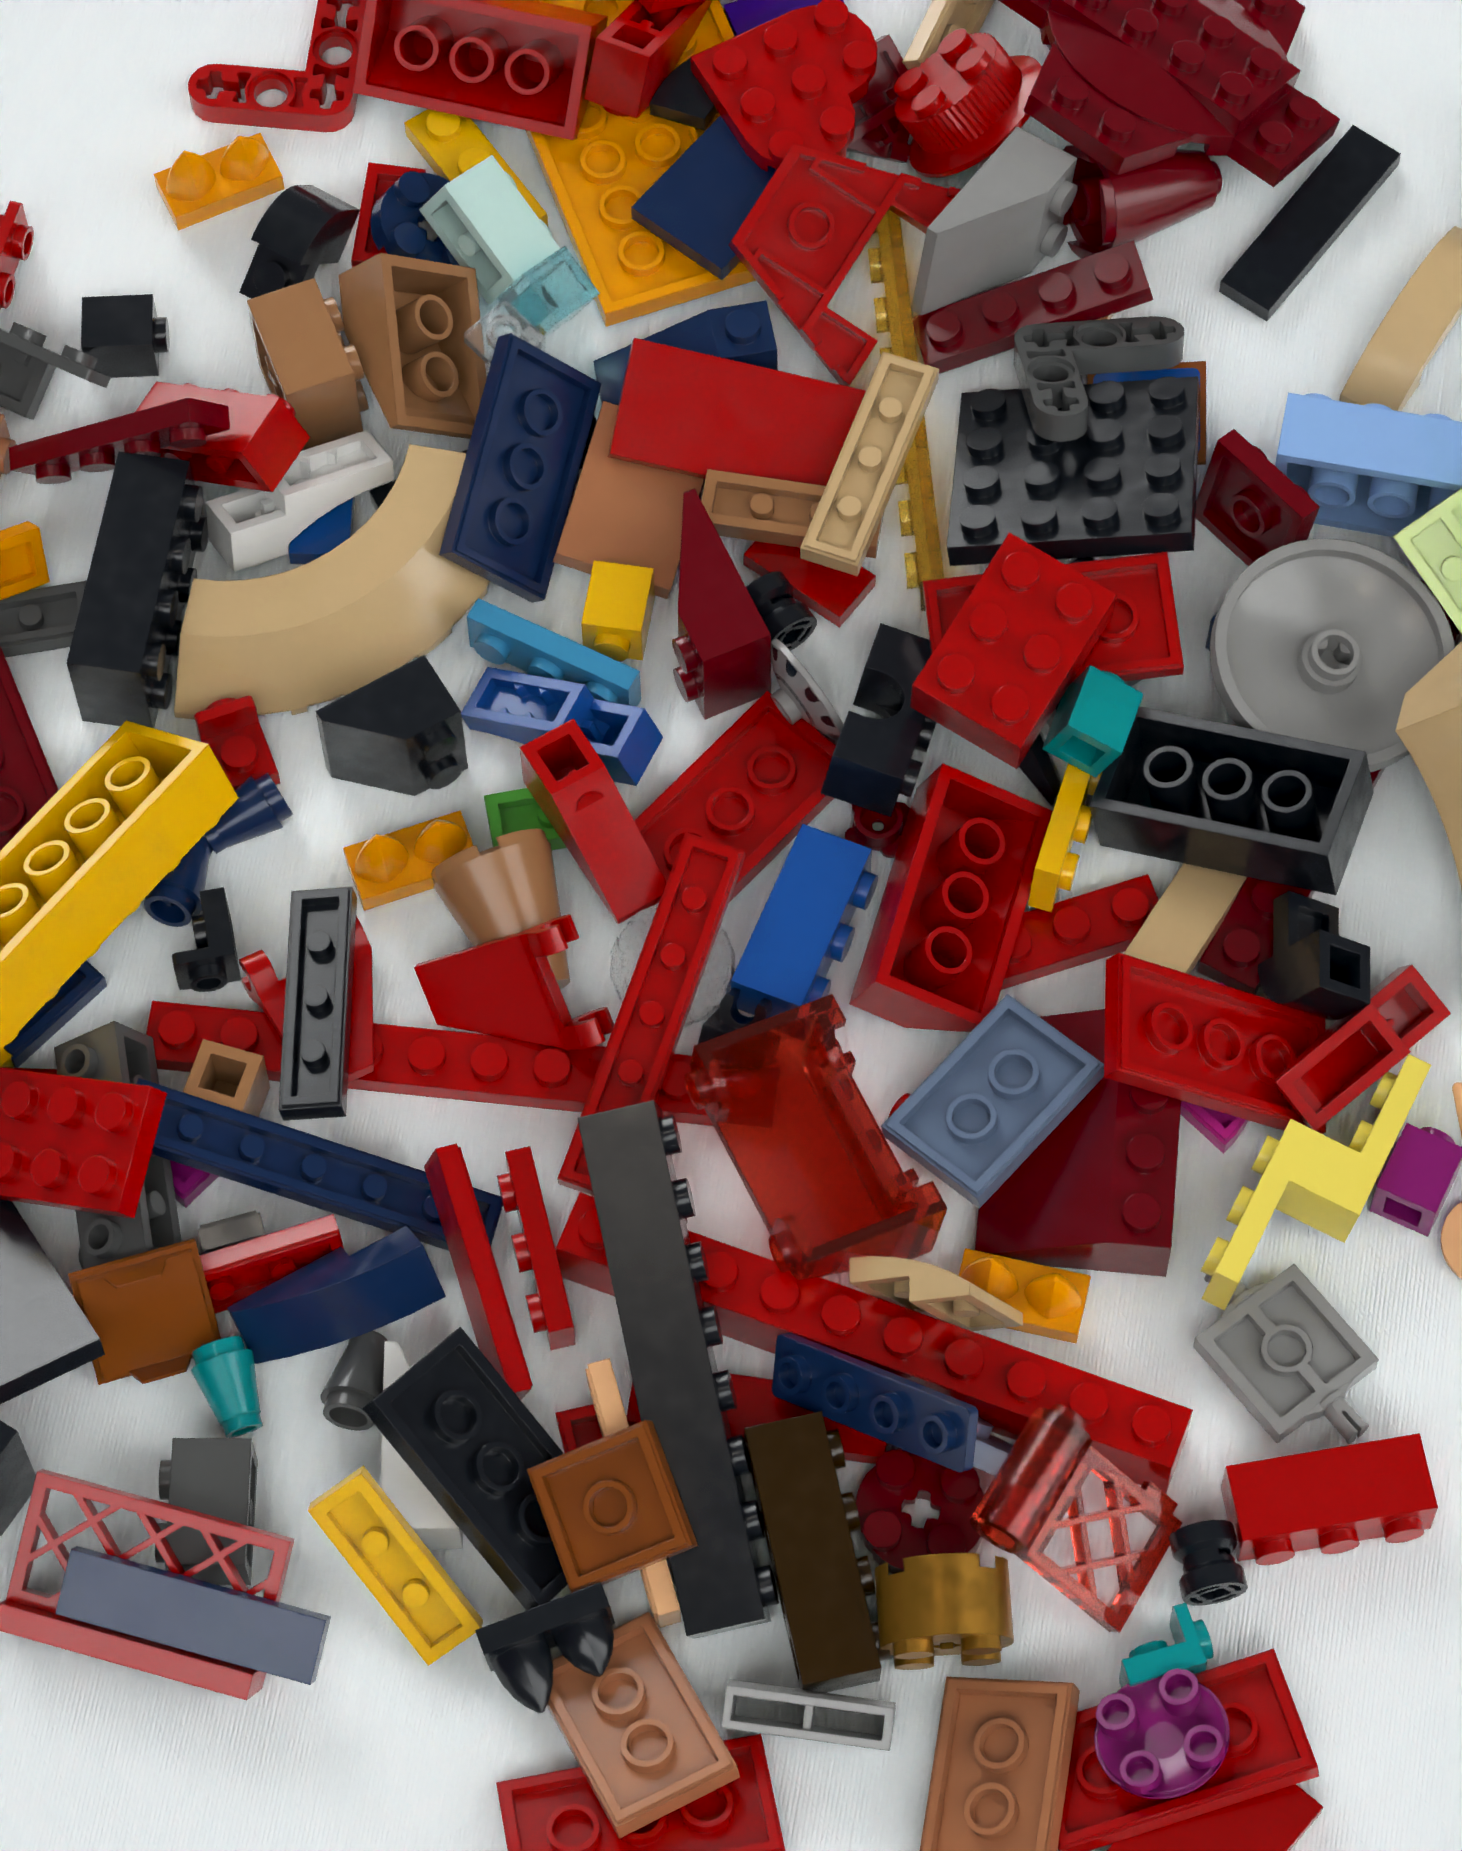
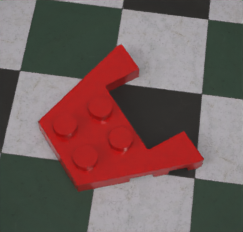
M793 144L728 246L840 385L849 387L878 340L827 307L828 303L888 210L926 234L929 225L961 189L951 186L949 188L923 182L922 178L904 173L897 175L868 167L864 162Z

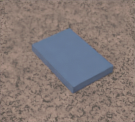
M1007 994L881 1125L882 1133L886 1139L980 1209L1104 1077V1064Z

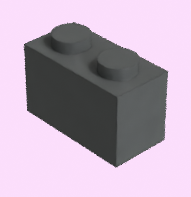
M173 1438L171 1460H161L160 1500H169L168 1504L254 1527L258 1459L252 1438ZM167 1521V1523L157 1524L162 1531L174 1523ZM183 1526L165 1537L185 1572L214 1555L200 1530ZM217 1535L224 1548L237 1541ZM246 1544L230 1553L229 1556L245 1584L251 1585L253 1545ZM155 1546L156 1563H165ZM218 1561L191 1576V1578L216 1585H231ZM165 1563V1567H166L167 1571H170L169 1568H168V1566H167L166 1563Z

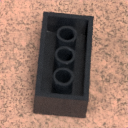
M118 452L67 659V667L82 721L121 726L127 720L154 728L158 710H167L170 704L173 678L172 674L167 672L171 656H179L180 632L183 624L180 617L184 603H188L193 578L197 579V569L192 568L196 551L204 552L206 550L209 538L207 516L201 515L203 488L202 486L195 485L190 461Z
M1139 706L1123 752L1103 770L1089 807L1100 846L1337 895L1374 790L1365 751Z

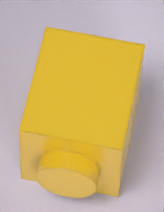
M593 561L581 622L583 646L617 661L625 659L643 661L655 601L654 568Z

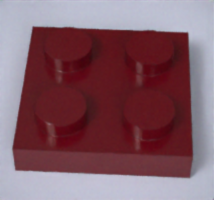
M1233 429L1217 440L1196 500L1195 518L1247 566H1250L1258 558L1274 549L1297 541L1307 540L1320 506L1310 498L1309 494L1301 486L1294 484L1273 465L1261 449L1250 444L1241 434Z

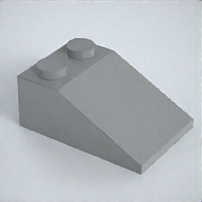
M1016 127L927 228L911 311L919 315L932 312L1026 276L1034 270L1045 256L1054 257L1067 236L1068 227L1063 224L1065 213L1072 205L1078 189L1077 185L1072 183L1077 157Z

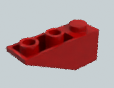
M574 718L519 747L524 784L616 923L619 924L658 903L667 882L606 766Z

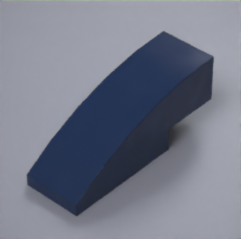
M404 1226L350 1256L342 1247H339L227 1307L242 1337L246 1349L253 1350L254 1363L258 1364L303 1354L363 1335L409 1316L445 1298L446 1295L423 1244L407 1226Z

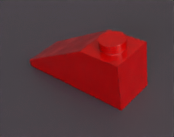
M634 0L596 37L584 99L603 106L607 112L613 115L631 116L637 119L650 106L655 92L676 67L710 7L712 0L650 14L638 0Z

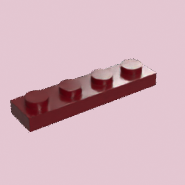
M1133 240L910 319L924 364L938 368L939 374L1013 349L1015 333L1026 325L1097 320L1154 299Z
M184 398L8 447L10 471L35 475L36 482L40 484H60L71 481V473L79 470L84 472L113 470L118 452L159 457L161 456L160 448L168 446L175 448L202 446L206 444V436L230 430L229 407L208 401Z

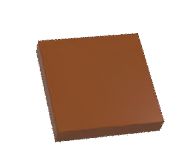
M644 1420L527 1469L571 1593L599 1582L602 1585L698 1546L653 1421Z

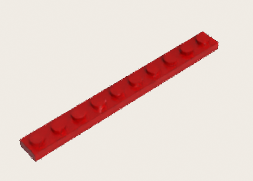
M152 1001L146 1035L153 1038L157 1069L190 1072L203 1039L263 1055L269 1081L280 1082L282 1040L264 1012ZM373 1023L374 1071L349 1082L348 1089L582 1113L606 1047L593 1046L586 1049L566 1050L494 1035ZM674 1054L656 1103L662 1109L663 1116L673 1114L676 1122L769 1132L776 1064L760 1062L755 1068L732 1059Z

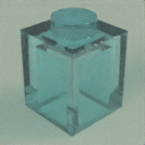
M564 246L523 273L497 300L528 343L534 345L573 319L600 293L567 247Z

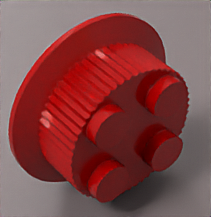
M961 28L948 34L941 41L935 53L926 58L925 62L921 63L919 67L911 68L903 73L895 82L893 88L898 95L895 102L896 106L894 107L895 115L913 137L910 144L909 160L915 171L928 178L946 177L962 172L993 154L1016 127L1021 128L1029 119L1030 115L1024 112V108L1042 68L1041 64L1030 56H1009L995 37L989 33L980 32L972 35V33L968 34L965 29Z

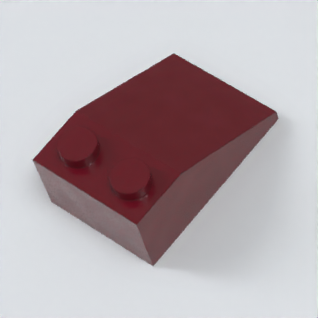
M694 488L683 493L678 593V637L672 639L674 653L680 666L673 669V674L685 702L688 703L695 700L704 720L758 699L766 691L771 693V634Z

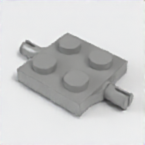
M1295 1263L1270 1282L1259 1284L1249 1289L1240 1280L1221 1318L1195 1337L1194 1349L1276 1443H1279L1305 1422L1318 1419L1323 1415L1343 1436L1347 1444L1354 1442L1356 1436L1359 1438L1368 1429L1369 1425L1362 1420L1344 1398L1352 1386L1376 1369L1379 1359ZM1206 1274L1204 1280L1209 1283L1212 1277Z

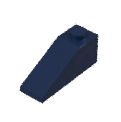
M766 300L710 309L642 339L778 370L777 346ZM631 344L593 361L596 381L602 383L599 393L601 405L603 401L619 405Z

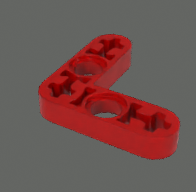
M318 0L305 71L228 64H207L198 68L191 75L188 82L189 97L194 113L204 121L221 124L325 133L336 132L345 128L354 117L358 94L353 93L366 0ZM342 4H351L353 6L347 10L346 28L338 26L337 12L341 10ZM332 47L346 48L352 53L346 62L338 65L328 64L321 59L322 54ZM326 83L334 85L336 101L332 102L329 109L320 108V105H323L326 101ZM213 88H223L224 91H219L217 99L207 98L213 92ZM241 89H245V103H241L238 100L242 99ZM268 89L281 90L287 95L286 100L276 107H265L256 101L258 95Z

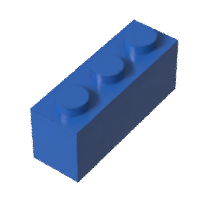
M802 824L731 979V989L733 987L740 989L737 1009L755 1015V1009L763 998L769 999L772 1003V1012L768 1021L800 1033L809 1013L816 1015L821 1013L831 988V980L827 979L826 975L833 960L842 963L846 958L855 933V927L849 926L856 908L862 910L868 908L877 886L878 875L871 873V848Z

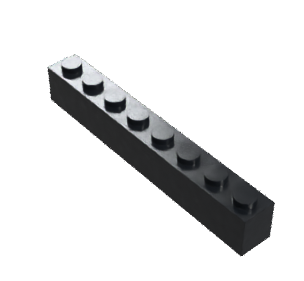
M654 1100L578 1117L641 1422L644 1420L653 1421L698 1543L697 1547L670 1557L686 1636L696 1639L772 1622L768 1606L779 1604L778 1592L771 1565L760 1567L754 1541L765 1539L764 1527L757 1500H745L741 1475L751 1473L750 1462L743 1435L732 1436L727 1411L737 1409L736 1396L729 1370L718 1372L713 1346L723 1344V1337L715 1306L704 1307L699 1282L709 1280V1271L701 1241L690 1243L685 1218L696 1216L688 1179L677 1180L672 1155L682 1153V1146L675 1117L673 1114L663 1116L662 1109Z

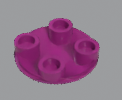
M1172 1669L1163 1676L1131 1687L1129 1684H1126L1116 1693L1104 1697L1097 1706L1094 1742L1099 1763L1107 1776L1116 1785L1131 1794L1150 1799H1169L1185 1795L1206 1783L1219 1769L1226 1756L1229 1746L1230 1728L1225 1709L1216 1695L1198 1682L1196 1676L1186 1669Z

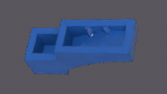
M492 667L486 668L461 712L462 719L469 729L500 736L522 744H526L574 718L606 766L613 781L637 786L663 739L662 734L645 708L594 699L585 684Z

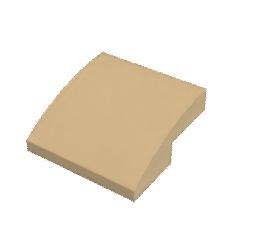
M865 1256L849 1258V1283L874 1297L917 1312L926 1311L942 1321L970 1331L1023 1326L1022 1312L955 1273L938 1266L898 1257Z

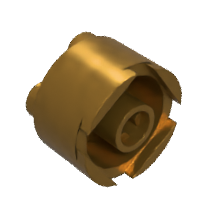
M942 1553L903 1558L904 1572L888 1575V1562L875 1568L880 1650H890V1655L894 1656L895 1669H927L935 1666L934 1656L960 1654L962 1665H992L1001 1662L1000 1651H1002V1648L1014 1643L1009 1568L1006 1558L995 1556V1567L989 1568L980 1567V1554Z

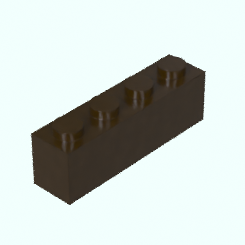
M822 1411L744 1428V1441L750 1462L751 1477L762 1517L766 1543L799 1688L827 1693L880 1681L882 1669L880 1661L891 1659L890 1650H880L878 1620L871 1622L865 1597L876 1594L868 1556L856 1557L850 1533L861 1531L853 1492L841 1494L835 1469L846 1467L838 1429L826 1431Z

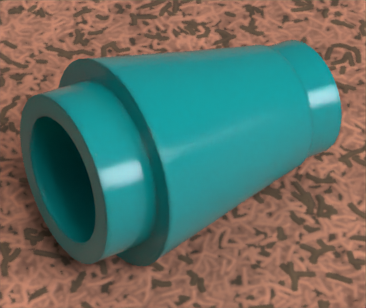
M242 1337L222 1338L194 1350L192 1356L195 1366L191 1369V1373L220 1426L223 1427L225 1437H238L261 1428L263 1423L260 1417L261 1411L253 1350L245 1349Z

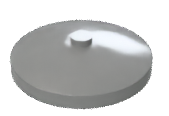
M1310 539L1290 543L1268 552L1248 566L1236 579L1215 617L1210 639V664L1220 700L1237 726L1365 751L1369 770L1374 772L1388 767L1410 754L1395 731L1404 695L1455 648L1450 625L1437 599L1428 587L1402 563L1377 549L1360 543L1338 539Z

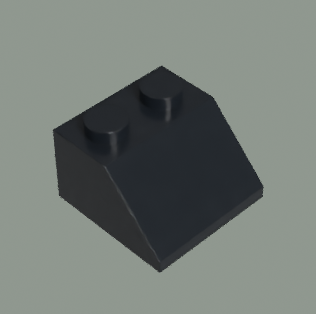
M425 655L315 711L325 766L332 778L416 796L430 788L441 789L448 786L459 777L462 771L468 769L461 710Z

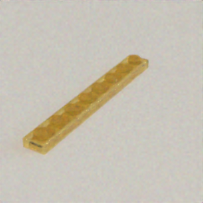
M888 210L873 233L876 234L877 248L867 249L870 283H882L883 297L873 298L876 333L888 332L889 347L879 348V356L881 357L882 352H887L918 362L901 221L898 215ZM923 417L895 484H906L908 500L897 501L901 537L912 536L914 552L904 553L905 578L907 589L918 588L921 611L926 610L923 581L944 578L925 417Z

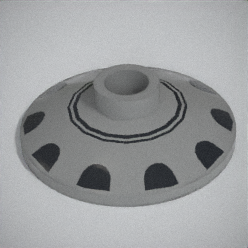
M772 640L771 664L780 689L771 695L774 704L791 725L803 718L824 735L838 741L844 724L833 705L798 658L780 640Z

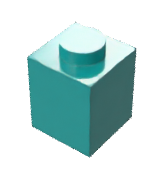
M1089 665L1069 685L1061 698L1042 749L1096 778L1122 754L1144 694L1125 684L1116 674L1101 671Z

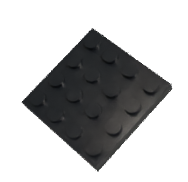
M1168 376L1152 380L1102 381L1095 384H1083L1088 398L1087 431L1082 437L1066 442L1047 440L1036 434L1032 427L1021 389H985L979 392L961 393L947 539L950 566L989 564L1009 532L1055 559L1194 551L1200 418L1198 376L1180 378Z

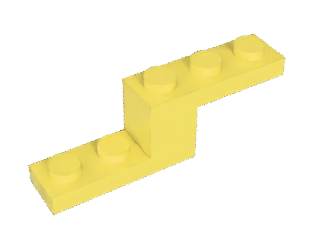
M1408 1054L1397 1075L1389 1071L1382 1076L1369 1105L1380 1109L1373 1125L1361 1120L1348 1147L1292 1119L1288 1122L1280 1140L1269 1135L1267 1136L1251 1170L1261 1174L1262 1177L1255 1191L1244 1185L1242 1186L1226 1218L1227 1221L1237 1225L1229 1242L1217 1237L1201 1269V1272L1212 1277L1201 1298L1202 1300L1225 1311L1275 1209L1345 1243L1360 1216L1429 1072L1431 1064Z

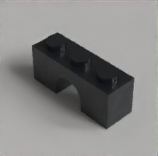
M880 623L853 705L870 710L880 715L883 719L870 718L848 711L830 761L821 794L888 817L892 816L899 794L911 798L923 762L912 759L914 750L927 753L937 722L910 707L912 685L931 656L929 639Z

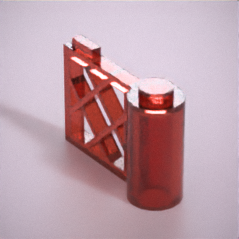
M1058 1404L1052 1405L1051 1409L1036 1408L971 1516L970 1524L985 1540L1019 1557L1108 1632L1120 1633L1169 1548L1171 1533L1182 1525V1522L1173 1515L1178 1504L1151 1481H1144L1141 1487L1138 1486L1091 1446L1092 1439L1085 1431L1087 1423L1078 1413ZM1090 1471H1092L1103 1481L1107 1509L1085 1513L1081 1487ZM1123 1498L1130 1504L1124 1505ZM1141 1512L1156 1525V1528L1143 1549L1131 1552L1125 1515ZM1109 1518L1114 1555L1092 1560L1086 1523ZM1070 1527L1075 1564L1060 1567L1043 1552L1057 1529ZM1116 1565L1120 1590L1109 1608L1097 1597L1093 1570ZM1077 1573L1078 1581L1075 1580L1071 1576V1574Z

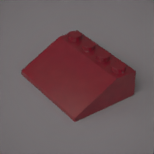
M1105 1009L1040 1016V1018L1104 1064ZM1103 1077L980 1209L978 1208L975 1250L1050 1267L1166 1277L1172 1247L1181 1100Z

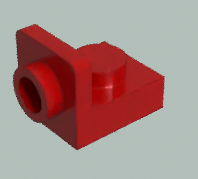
M245 696L239 699H220L210 704L205 710L194 715L199 741L209 744L234 790L251 775L256 780L266 773L270 775L275 785L280 784L279 773L259 723L256 705L252 696Z

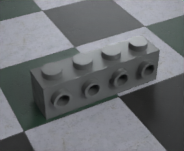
M112 1021L54 1047L57 1075L136 1084L138 1078L159 1084L153 1038L119 1022ZM153 1154L150 1157L134 1219L75 1210L80 1241L78 1257L82 1269L182 1242L170 1160Z

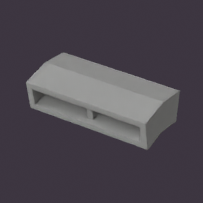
M729 1680L726 1685L721 1728L890 1751L896 1702ZM737 1697L805 1706L803 1724L735 1715ZM815 1708L883 1716L882 1735L813 1726Z

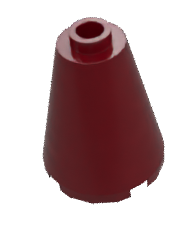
M1067 145L1063 151L1077 157L1072 183L1078 187L1074 201L1063 219L1064 225L1070 224L1076 238L1075 241L1067 243L1072 252L1079 258H1084L1133 240L1136 243L1211 208L1222 189V175L1219 166L1208 155H1205L1203 151L1177 149L1172 158L1117 176L1075 146Z

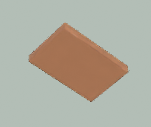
M603 401L553 562L591 574L594 560L654 568L655 596L667 599L680 561L683 493L695 488L699 496L704 479L609 458L608 453L618 405Z
M650 1612L613 1629V1652L603 1675L600 1677L578 1669L563 1655L552 1659L553 1685L547 1708L619 1839L740 1778L734 1759Z
M946 1677L920 1851L1058 1850L1080 1690L1074 1683Z

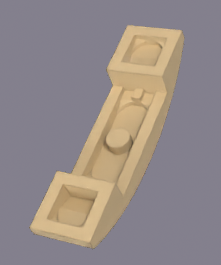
M1454 226L1448 231L1409 279L1362 353L1340 394L1339 401L1359 405L1375 403L1385 405L1395 411L1403 410L1420 385L1423 370L1462 314L1461 228Z

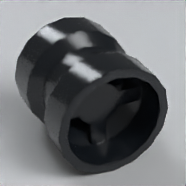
M771 572L765 574L746 586L771 634V641L778 639L791 651L802 644L813 633L817 626V619L804 603H797L793 598L794 588L783 573Z
M1226 1520L1201 1521L1184 1526L1171 1533L1169 1542L1173 1558L1184 1565L1182 1568L1183 1575L1179 1580L1184 1603L1186 1602V1604L1192 1606L1217 1604L1236 1598L1246 1592L1248 1585L1244 1568L1235 1562V1558L1232 1555L1238 1544L1232 1522Z

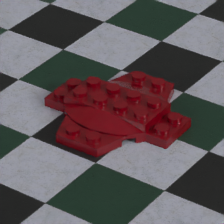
M998 0L1040 28L1042 44L1051 45L1050 51L1030 92L1024 112L1117 176L1172 158L1178 146L1193 142L1204 144L1205 155L1228 156L1274 188L1334 135L1340 118L1322 107L1315 99L1304 95L1294 88L1301 70L1291 64L1286 56L1306 8L1296 0Z

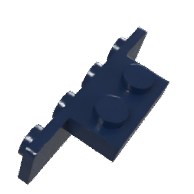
M793 1333L777 1336L772 1393L775 1397L814 1413L822 1411L823 1417L954 1471L964 1472L973 1468L978 1423V1409L975 1406Z

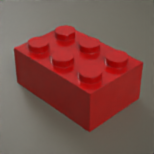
M1009 532L913 683L910 707L1017 769L1110 622L1117 594Z

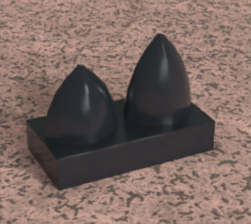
M599 1582L477 1629L475 1632L490 1671L495 1672L503 1687L525 1707L537 1713H543L549 1701L553 1685V1661L550 1649L558 1647L562 1655L572 1665L588 1674L600 1677L603 1675L613 1652L614 1632L612 1625L615 1624L602 1584Z

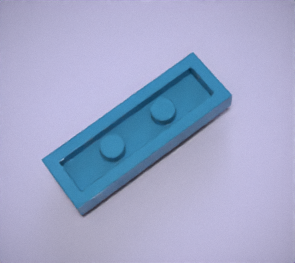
M479 598L467 615L470 647H473L485 660L498 665L506 662L531 675L585 684L594 699L636 707L641 701L639 670Z

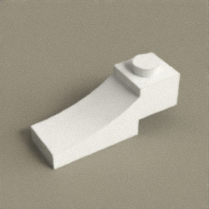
M367 430L302 450L273 492L246 488L206 501L209 541L234 572L256 567L266 561L289 554L288 544L318 518L365 491L393 481V460Z

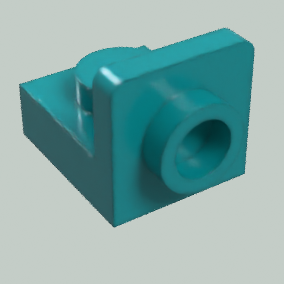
M1186 1602L1172 1606L1169 1626L1175 1642L1174 1645L1168 1646L1167 1642L1162 1640L1149 1642L1133 1649L1129 1653V1658L1122 1659L1119 1675L1121 1688L1126 1684L1131 1687L1163 1676L1172 1669H1186L1193 1674L1206 1670L1207 1660L1214 1657L1211 1639L1202 1619L1192 1620Z

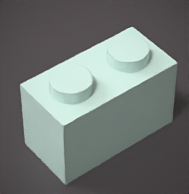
M493 155L445 184L419 209L458 264L476 269L477 289L488 305L535 275L562 251L552 237L548 226L537 217L518 191L513 178L502 169Z

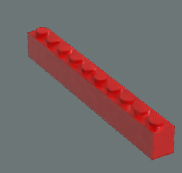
M580 1192L556 1246L561 1275L564 1279L615 1297L595 1200L593 1196ZM688 1230L690 1243L701 1241L704 1249L709 1280L699 1282L704 1307L715 1306L723 1336L775 1354L777 1336L793 1333L971 1404L978 1409V1417L994 1426L992 1432L1013 1440H1017L1019 1437L1033 1441L1048 1448L1055 1455L1155 1491L1167 1493L1188 1435L1192 1409Z

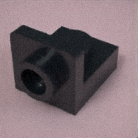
M224 887L199 891L203 914L191 916L197 949L172 954L173 968L180 990L192 989L197 992H211L223 988L228 982L241 980L231 914Z

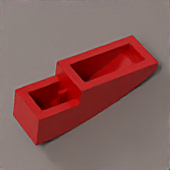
M1412 964L1398 967L1370 991V1004L1343 1019L1337 1020L1272 1083L1307 1127L1317 1131L1411 1052L1409 1049L1446 1019L1451 1012Z

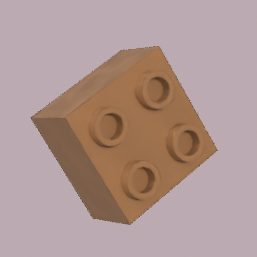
M315 278L247 300L258 364L271 394L286 400L296 412L295 418L310 436L302 450L362 432L360 412L369 410L368 401L360 379L364 378V373L354 345L345 346L340 332L344 331V325L335 299L333 297L323 299Z

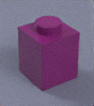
M1406 1123L1376 1186L1369 1211L1428 1237L1458 1175L1462 1163V1147L1456 1145L1454 1140L1441 1130L1432 1127H1422L1420 1129Z

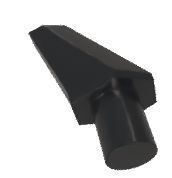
M1041 731L1019 765V768L1054 808L1062 782L1051 754L1042 749L1045 738Z

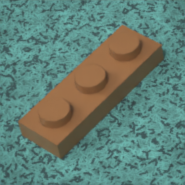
M707 469L701 502L719 536L800 548L826 486ZM883 516L866 557L876 558Z

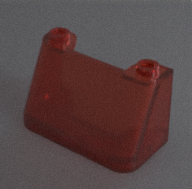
M833 994L694 1045L690 1063L691 1072L686 1073L684 1076L686 1090L691 1102L698 1110L704 1108L770 1234L768 1242L775 1264L781 1272L790 1271L798 1280L849 1272L850 1257L884 1256L913 1260L926 1255L933 1250L947 1211V1206L933 1181L917 1187L919 1177L914 1168L905 1172L902 1171L852 1077L856 1060L851 1051L843 1053L839 1042L835 1038V1029L845 1026L846 1018Z

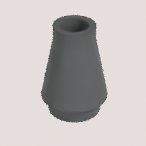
M371 1331L349 1339L344 1353L320 1395L321 1401L324 1404L323 1415L332 1424L354 1431L367 1430L373 1426L374 1423L362 1408L383 1391L384 1343L388 1340L382 1334Z

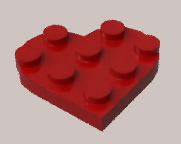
M822 0L817 5L789 11L691 56V71L747 156L762 170L768 172V166L775 169L779 167L793 144L846 157L847 148L854 139L856 112L853 104L864 97L869 90V82L876 73L878 46L871 29L856 14L849 12L844 2L840 0Z

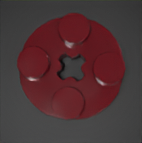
M892 1449L879 1457L876 1465L865 1475L859 1486L856 1506L861 1531H857L860 1540H863L865 1547L873 1554V1559L879 1565L888 1562L889 1573L904 1572L903 1558L942 1553H975L979 1548L985 1532L987 1504L980 1486V1478L974 1468L964 1472H957L901 1449ZM917 1499H925L930 1501V1507L938 1510L940 1515L938 1519L927 1518L924 1528H917L912 1526L911 1515L902 1512L906 1504H915Z

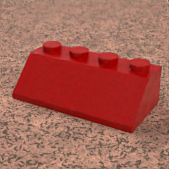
M366 0L353 93L574 141L579 133L589 103L584 97L595 40L607 27L608 16L535 0Z
M944 763L916 788L849 1004L904 1028L971 1032L997 1005L1029 898L1035 866L1053 811Z

